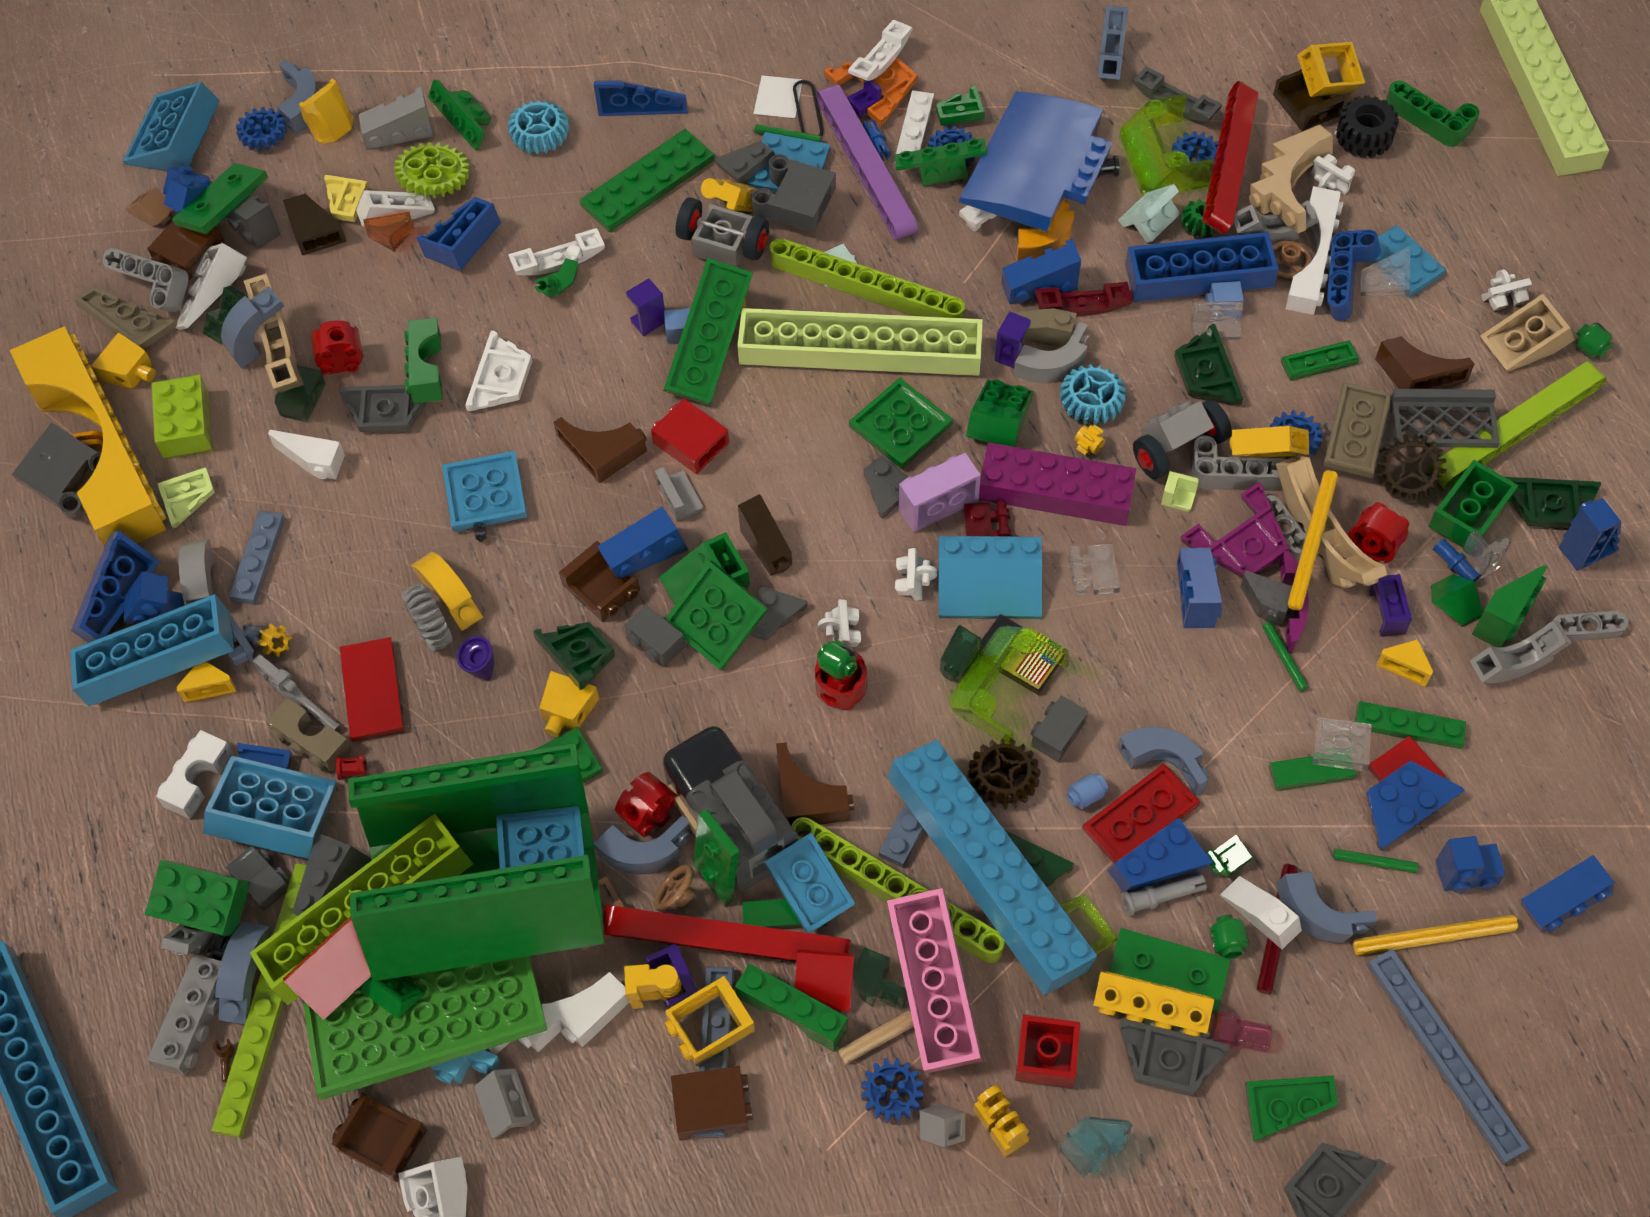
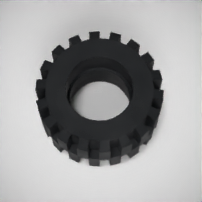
M1359 96L1355 97L1354 101H1348L1347 105H1344L1336 129V138L1339 139V145H1344L1343 149L1346 152L1350 151L1354 156L1356 154L1361 155L1360 157L1362 158L1366 156L1373 158L1376 154L1380 156L1384 154V151H1388L1399 124L1398 113L1394 111L1392 104L1388 105V101L1384 99L1379 100V97L1376 96L1374 98L1369 96L1361 98Z

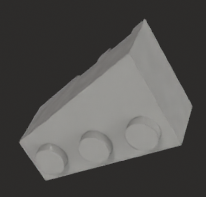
M422 86L416 88L415 93L406 97L403 94L396 97L397 101L388 105L382 103L359 114L366 149L433 137Z

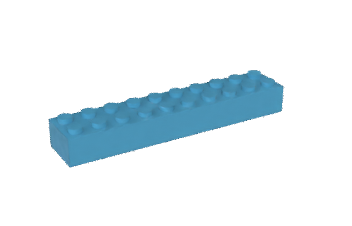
M936 739L893 760L887 776L888 780L1042 994L1046 996L1088 972L1097 958L1096 953L940 742Z
M2 940L0 942V1091L51 1213L56 1217H73L119 1190L17 955Z

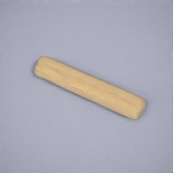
M911 1011L899 1015L840 1048L839 1056L842 1061L848 1064L913 1028Z

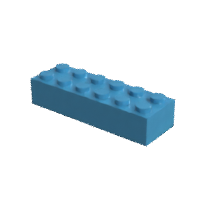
M213 594L71 649L72 690L88 706H92L234 651L230 612L219 598Z

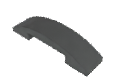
M1147 66L1133 80L1136 87L1149 99L1164 109L1184 118L1210 121L1222 107L1221 103L1205 95L1197 99L1165 83V75Z

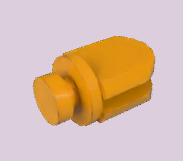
M101 431L73 433V437L97 452L102 451L103 433Z

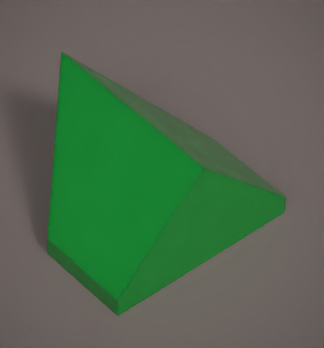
M1452 574L1431 585V603L1457 620L1461 627L1482 616L1483 610L1473 580Z

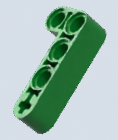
M1394 81L1391 83L1386 97L1387 104H1392L1398 116L1448 147L1459 145L1474 130L1480 114L1479 108L1471 103L1461 105L1453 113L1404 81Z

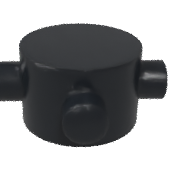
M485 524L474 525L476 540L483 542L484 539H487Z

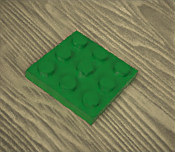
M900 377L849 420V427L901 469L907 466L953 425L951 417Z
M709 560L666 616L665 620L684 635V640L716 668L724 670L769 611V608L716 563Z

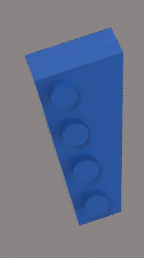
M119 530L110 534L71 631L87 643L105 637L124 612L125 595L141 572L152 573L161 561Z

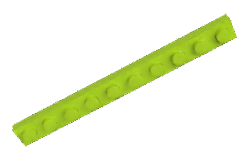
M295 863L273 935L297 917L292 913L307 865ZM262 973L211 1130L214 1134L242 1139L284 1001L271 990Z

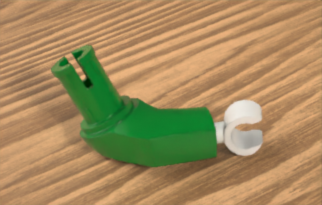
M571 243L566 250V255L571 259L566 258L558 272L536 280L535 283L539 284V286H535L539 293L549 297L557 296L574 284L580 266L577 261L582 257L580 247Z

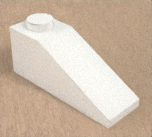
M364 190L356 211L362 227L385 228L433 214L435 209L430 196L428 195L427 198H424L423 193L415 196V193Z
M269 430L268 435L273 446L285 456L319 479L329 478L336 480L345 457L340 442Z
M1241 876L1220 894L1221 898L1281 949L1302 931L1298 915L1279 899Z

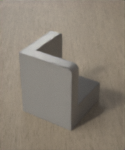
M942 1104L920 1110V1138L944 1148L965 1141V1112Z

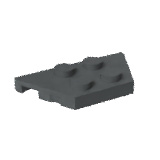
M405 385L339 387L341 397L359 432L409 431L427 402L413 404L412 396L406 393Z
M1121 1018L1119 1022L1134 1081L1189 1096L1194 1095L1230 1049V1044Z
M1321 1143L1287 1183L1284 1191L1296 1217H1343L1387 1163L1380 1159L1372 1160L1359 1156V1153L1349 1150L1342 1151L1336 1146Z

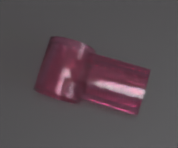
M1218 1012L1215 1014L1213 1041L1230 1044V1049L1240 1046L1265 1052L1269 1050L1272 1035L1271 1025L1241 1020L1240 1016L1229 1012Z

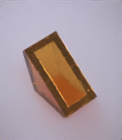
M410 212L363 219L368 237L393 252L414 231Z

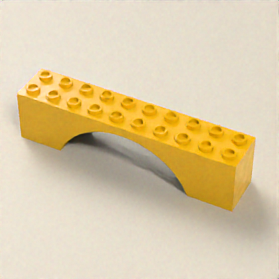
M63 326L11 349L10 353L18 370L42 412L72 413L89 419L102 428L103 446L100 460L90 479L77 494L103 545H106L109 535L118 530L136 544L167 530L163 523V520L167 518L148 483L149 481L140 467L135 453L131 449L125 433L123 434L122 427L114 414L108 399H105V392L97 380V376L89 364L83 348L77 349L81 345L75 334L69 335L66 327Z

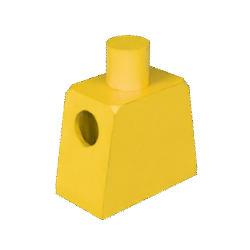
M120 333L116 334L91 365L98 380L129 389L135 388L141 379L151 382L156 375V370L151 368L152 362L147 352Z
M551 671L540 704L542 719L548 721L544 732L551 737L557 738L563 727L570 730L576 727L579 729L600 699L597 687L588 684L584 689L580 690L568 676Z

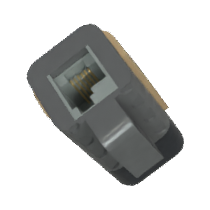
M707 727L673 747L665 754L663 767L667 785L678 795L673 799L676 803L675 806L680 814L688 820L694 835L696 836L698 814L707 809L740 850L735 880L737 888L740 891L747 890L770 876L763 862L797 842V833L726 733L720 727Z

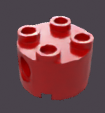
M334 320L321 324V329L317 330V332L316 328L312 331L311 343L314 361L322 374L353 373L359 370V364L363 359L360 333L355 325L353 328L347 321Z
M1376 502L1373 506L1367 507L1362 511L1359 520L1350 529L1348 537L1372 560L1379 562V560L1384 561L1383 564H1386L1394 559L1399 547L1406 541L1410 523L1408 519L1388 509L1383 503Z
M857 652L856 671L850 677L846 676L840 680L834 679L821 670L817 660L815 666L816 695L828 706L850 710L865 696L867 690V668L864 659Z
M645 772L636 777L630 783L633 788L630 792L625 789L615 806V813L642 837L648 836L655 827L659 826L662 828L668 823L671 818L669 812L676 804L673 799L678 796L651 772Z

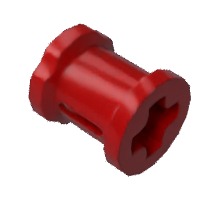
M365 754L355 758L337 756L336 774L338 780H344L345 777L367 776L368 768Z

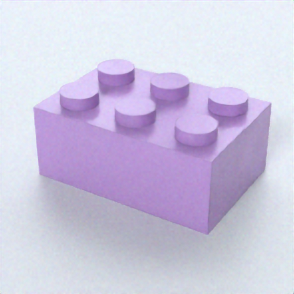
M966 453L952 456L946 462L938 466H931L923 473L914 477H908L899 484V512L914 533L964 509V504L979 502L981 475Z

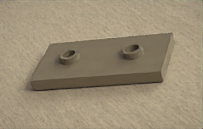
M1343 382L1324 458V467L1373 478L1392 397L1391 393Z

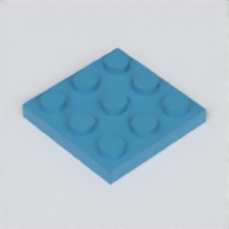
M765 132L761 141L772 149L775 155L782 154L790 160L821 169L825 168L830 153V144ZM769 163L747 181V185L756 189H768L772 194H776L780 186L773 184L770 180Z
M515 451L442 465L453 532L471 529L477 524H485L486 526L527 518Z
M579 806L496 815L500 869L584 856Z

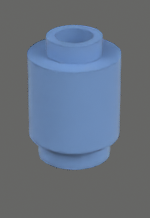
M1089 774L1069 785L1066 796L1073 807L1077 806L1082 810L1104 798L1105 793L1109 789L1101 774Z

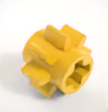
M1095 424L1093 426L1090 425L1089 428L1083 426L1077 432L1074 439L1078 444L1076 450L1085 456L1091 453L1096 455L1105 444L1106 440L1101 436L1104 431Z
M270 623L268 629L259 631L262 635L261 640H258L257 644L265 646L263 648L265 654L269 655L273 651L277 657H280V652L289 650L287 645L292 637L284 634L286 628L282 625L276 630V627ZM274 637L277 638L275 643L271 641Z

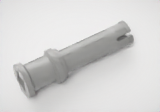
M1199 873L1157 887L1145 885L1142 890L1132 893L1122 892L1121 902L1126 914L1133 916L1136 911L1147 908L1150 910L1156 909L1159 903L1199 891H1205L1206 884L1202 885L1205 879Z

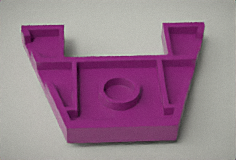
M1260 482L1241 494L1243 502L1255 514L1253 517L1217 542L1210 537L1200 524L1181 536V542L1190 548H1211L1212 557L1216 558V563L1243 578L1245 571L1259 574L1281 559L1283 551H1289V547L1278 521H1276L1273 515L1272 507L1265 496L1264 488Z

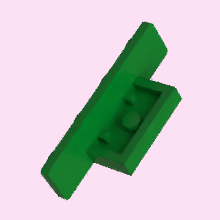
M438 79L433 80L428 95L429 100L472 148L479 150L485 136V131L480 125H489L491 116L474 99L470 92L465 90L449 92Z
M974 138L966 142L948 143L944 146L926 147L916 151H903L900 154L894 155L896 170L919 167L923 186L968 178L965 158L986 155L987 148L984 138Z

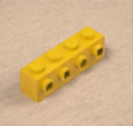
M1101 970L1093 1006L1099 1007L1098 1012L1115 1016L1117 1011L1127 1014L1126 1019L1143 1023L1144 1018L1154 1020V1026L1171 1030L1172 1025L1182 1027L1185 1034L1200 1037V1032L1206 1034L1208 1032L1214 998Z

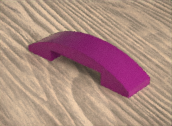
M1283 551L1279 563L1281 583L1292 586L1298 562L1290 551ZM1308 589L1302 609L1294 610V618H1289L1285 629L1286 648L1290 654L1297 647L1307 621L1309 608Z

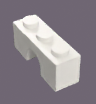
M200 730L196 737L190 740L182 758L174 764L168 779L160 785L156 798L161 805L191 820L205 798L199 787L193 784V780L199 773L204 771H212L220 775L230 757L234 754L229 744Z

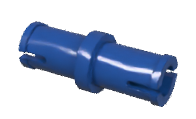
M869 120L872 127H869L867 121H865L863 127L882 161H884L882 154L885 155L886 160L889 159L891 152L885 143L886 138L884 134L879 131L875 120Z
M1445 538L1433 547V550L1448 564L1447 568L1450 571L1454 570L1460 577L1473 580L1474 582L1481 577V574L1466 561V556L1463 553L1459 554Z

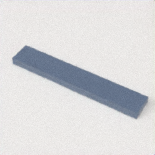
M706 966L705 987L725 976L734 990L735 968ZM719 996L703 1007L700 1050L731 1032L732 1016ZM730 1046L700 1064L699 1071L729 1067ZM725 1129L695 1133V1137L724 1138Z

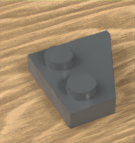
M759 141L715 159V162L719 168L735 181L744 184L769 163L770 158L775 154L772 149Z
M881 455L864 469V476L870 487L872 498L877 505L879 517L883 519L899 505V484L908 477Z
M761 586L756 598L768 607L769 611L750 636L767 641L776 634L779 628L791 622V618L800 610L803 612L807 608V601Z

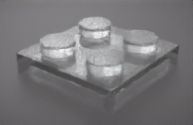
M1317 717L1313 764L1368 772L1372 724Z

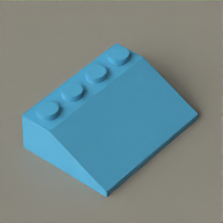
M202 82L156 94L122 162L125 165L168 171V168L179 167V165L190 166L193 155L200 146L203 134L208 130V124L216 113V107L220 100Z
M939 536L938 618L997 619L1001 614L1008 619H1042L1041 537Z
M231 756L205 809L203 834L309 859L317 832L321 834L337 781Z

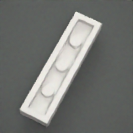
M912 90L896 154H900L903 151L922 149L934 101V93Z

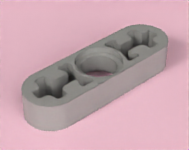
M1267 495L1266 498L1269 500L1271 507H1274L1272 512L1276 516L1275 519L1278 521V524L1287 523L1290 526L1291 530L1287 532L1282 531L1290 553L1295 559H1300L1302 549L1299 547L1294 548L1293 545L1295 543L1297 546H1303L1306 534L1281 500L1276 496Z
M1619 611L1561 614L1553 619L1559 621L1563 628H1568L1565 633L1570 641L1616 638L1621 636L1628 626L1627 617ZM1589 621L1593 623L1595 630L1588 631L1584 629L1582 622Z

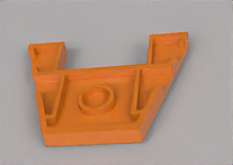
M898 57L881 75L872 80L880 86L882 94L880 101L867 108V115L872 120H875L879 126L885 123L917 82V74ZM850 61L843 63L840 68L832 69L830 67L824 70V77L833 85H842L853 77H856L864 84V79L848 73V69L852 65Z

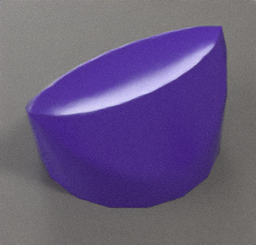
M473 636L465 640L457 652V663L460 668L476 678L490 681L494 668V653L491 643L483 636Z

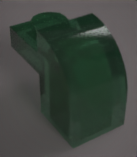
M232 286L224 287L220 309L206 313L203 334L219 344H223L221 331L225 318L238 301L244 296L247 298L248 296Z
M864 947L855 968V985L858 995L871 1007H873L878 997L885 1005L890 1007L898 1005L903 1008L907 999L906 988L885 979L890 968V958Z

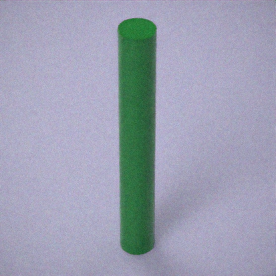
M760 124L755 125V133L759 134L768 132L821 142L822 136Z
M1271 622L1262 626L1263 630L1299 692L1307 690L1309 688L1308 684Z
M1336 848L1333 851V859L1411 873H1417L1418 862Z

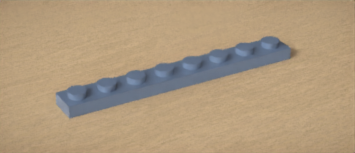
M1391 949L1369 961L1367 964L1368 968L1501 1164L1504 1165L1530 1149L1394 950Z

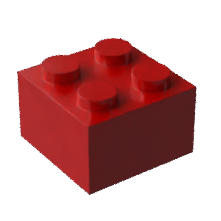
M1023 1015L1020 1026L1015 1081L1073 1088L1076 1079L1080 1022Z

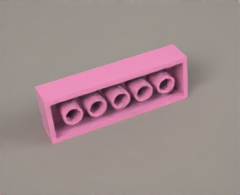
M943 888L888 900V908L923 1071L928 1074L983 1061L946 894Z

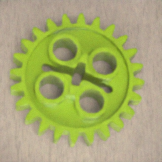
M428 142L427 146L419 143V148L410 146L411 151L404 149L403 155H398V160H395L396 182L400 183L401 188L406 187L407 193L414 191L415 196L423 193L424 198H427L429 194H432V197L435 199L437 194H440L442 197H445L446 192L453 195L454 189L461 190V185H466V180L469 179L467 157H463V152L457 153L456 147L449 149V144L441 147L440 142L435 146H432L431 142Z

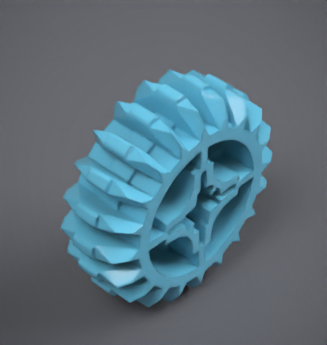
M540 99L538 102L533 103L530 100L529 104L522 103L521 108H515V112L510 114V120L508 121L509 136L514 145L518 146L521 151L526 150L528 154L534 151L537 155L544 151L547 154L548 150L555 151L556 146H562L563 141L567 140V134L569 133L568 117L563 108H559L557 103L551 104L549 100L543 103Z
M1090 363L1088 368H1084L1081 365L1078 371L1072 369L1070 375H1066L1060 388V402H1062L1063 410H1067L1068 417L1075 415L1074 419L1076 422L1084 420L1085 425L1088 422H1093V424L1097 425L1098 421H1101L1105 425L1108 419L1113 421L1116 418V414L1120 415L1122 407L1125 405L1126 388L1124 387L1123 380L1118 379V373L1111 374L1110 367L1103 370L1101 364L1097 368H1093ZM1083 386V388L1079 389V392L1074 393L1078 388ZM1108 397H1112L1108 402L1103 403Z

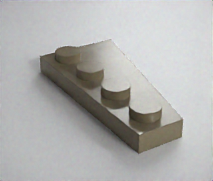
M94 286L75 298L78 307L115 335L117 333L122 334L144 350L176 327L174 320L160 318L158 313L151 310L149 312L141 310L137 304L120 301L118 296Z

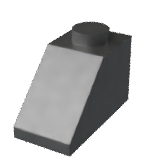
M1245 571L1240 588L1257 617L1263 618L1267 622L1282 625L1289 607L1288 599L1292 586Z

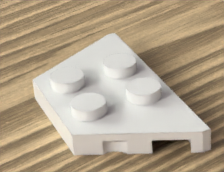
M491 330L465 404L466 410L474 411L520 400L532 364L531 355L524 350L518 349L509 340L507 342L498 336L497 332Z

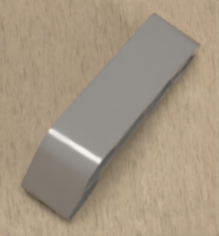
M109 248L104 252L102 260L106 268L153 282L150 304L154 308L168 312H176L181 308L189 278L185 270L114 248Z
M1200 436L1194 442L1191 455L1192 477L1199 479L1197 487L1202 489L1248 490L1260 482L1264 490L1281 491L1283 488L1276 463L1287 459L1217 457L1216 441L1210 436Z

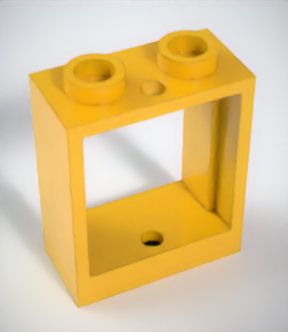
M1353 42L1310 45L1297 55L1310 97L1352 93L1365 84ZM1336 57L1343 82L1330 83L1323 58Z
M1293 426L1232 430L1230 449L1232 450V455L1250 458L1309 455V430Z
M725 976L665 1011L667 1021L664 1022L668 1033L672 1038L674 1036L678 1037L682 1044L678 1046L681 1054L686 1061L692 1060L695 1067L755 1031L752 1018ZM719 996L738 1025V1028L697 1052L680 1025L679 1020Z

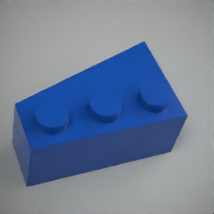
M474 197L452 213L453 217L443 224L441 222L435 224V229L426 236L421 234L416 238L426 258L461 271L496 230L501 221L494 204Z
M1073 238L1066 241L1067 245L1054 251L1052 247L1046 249V254L1035 259L1029 256L1003 267L1001 283L1009 304L1023 303L1027 300L1036 299L1035 289L1059 287L1060 293L1077 290L1081 258Z

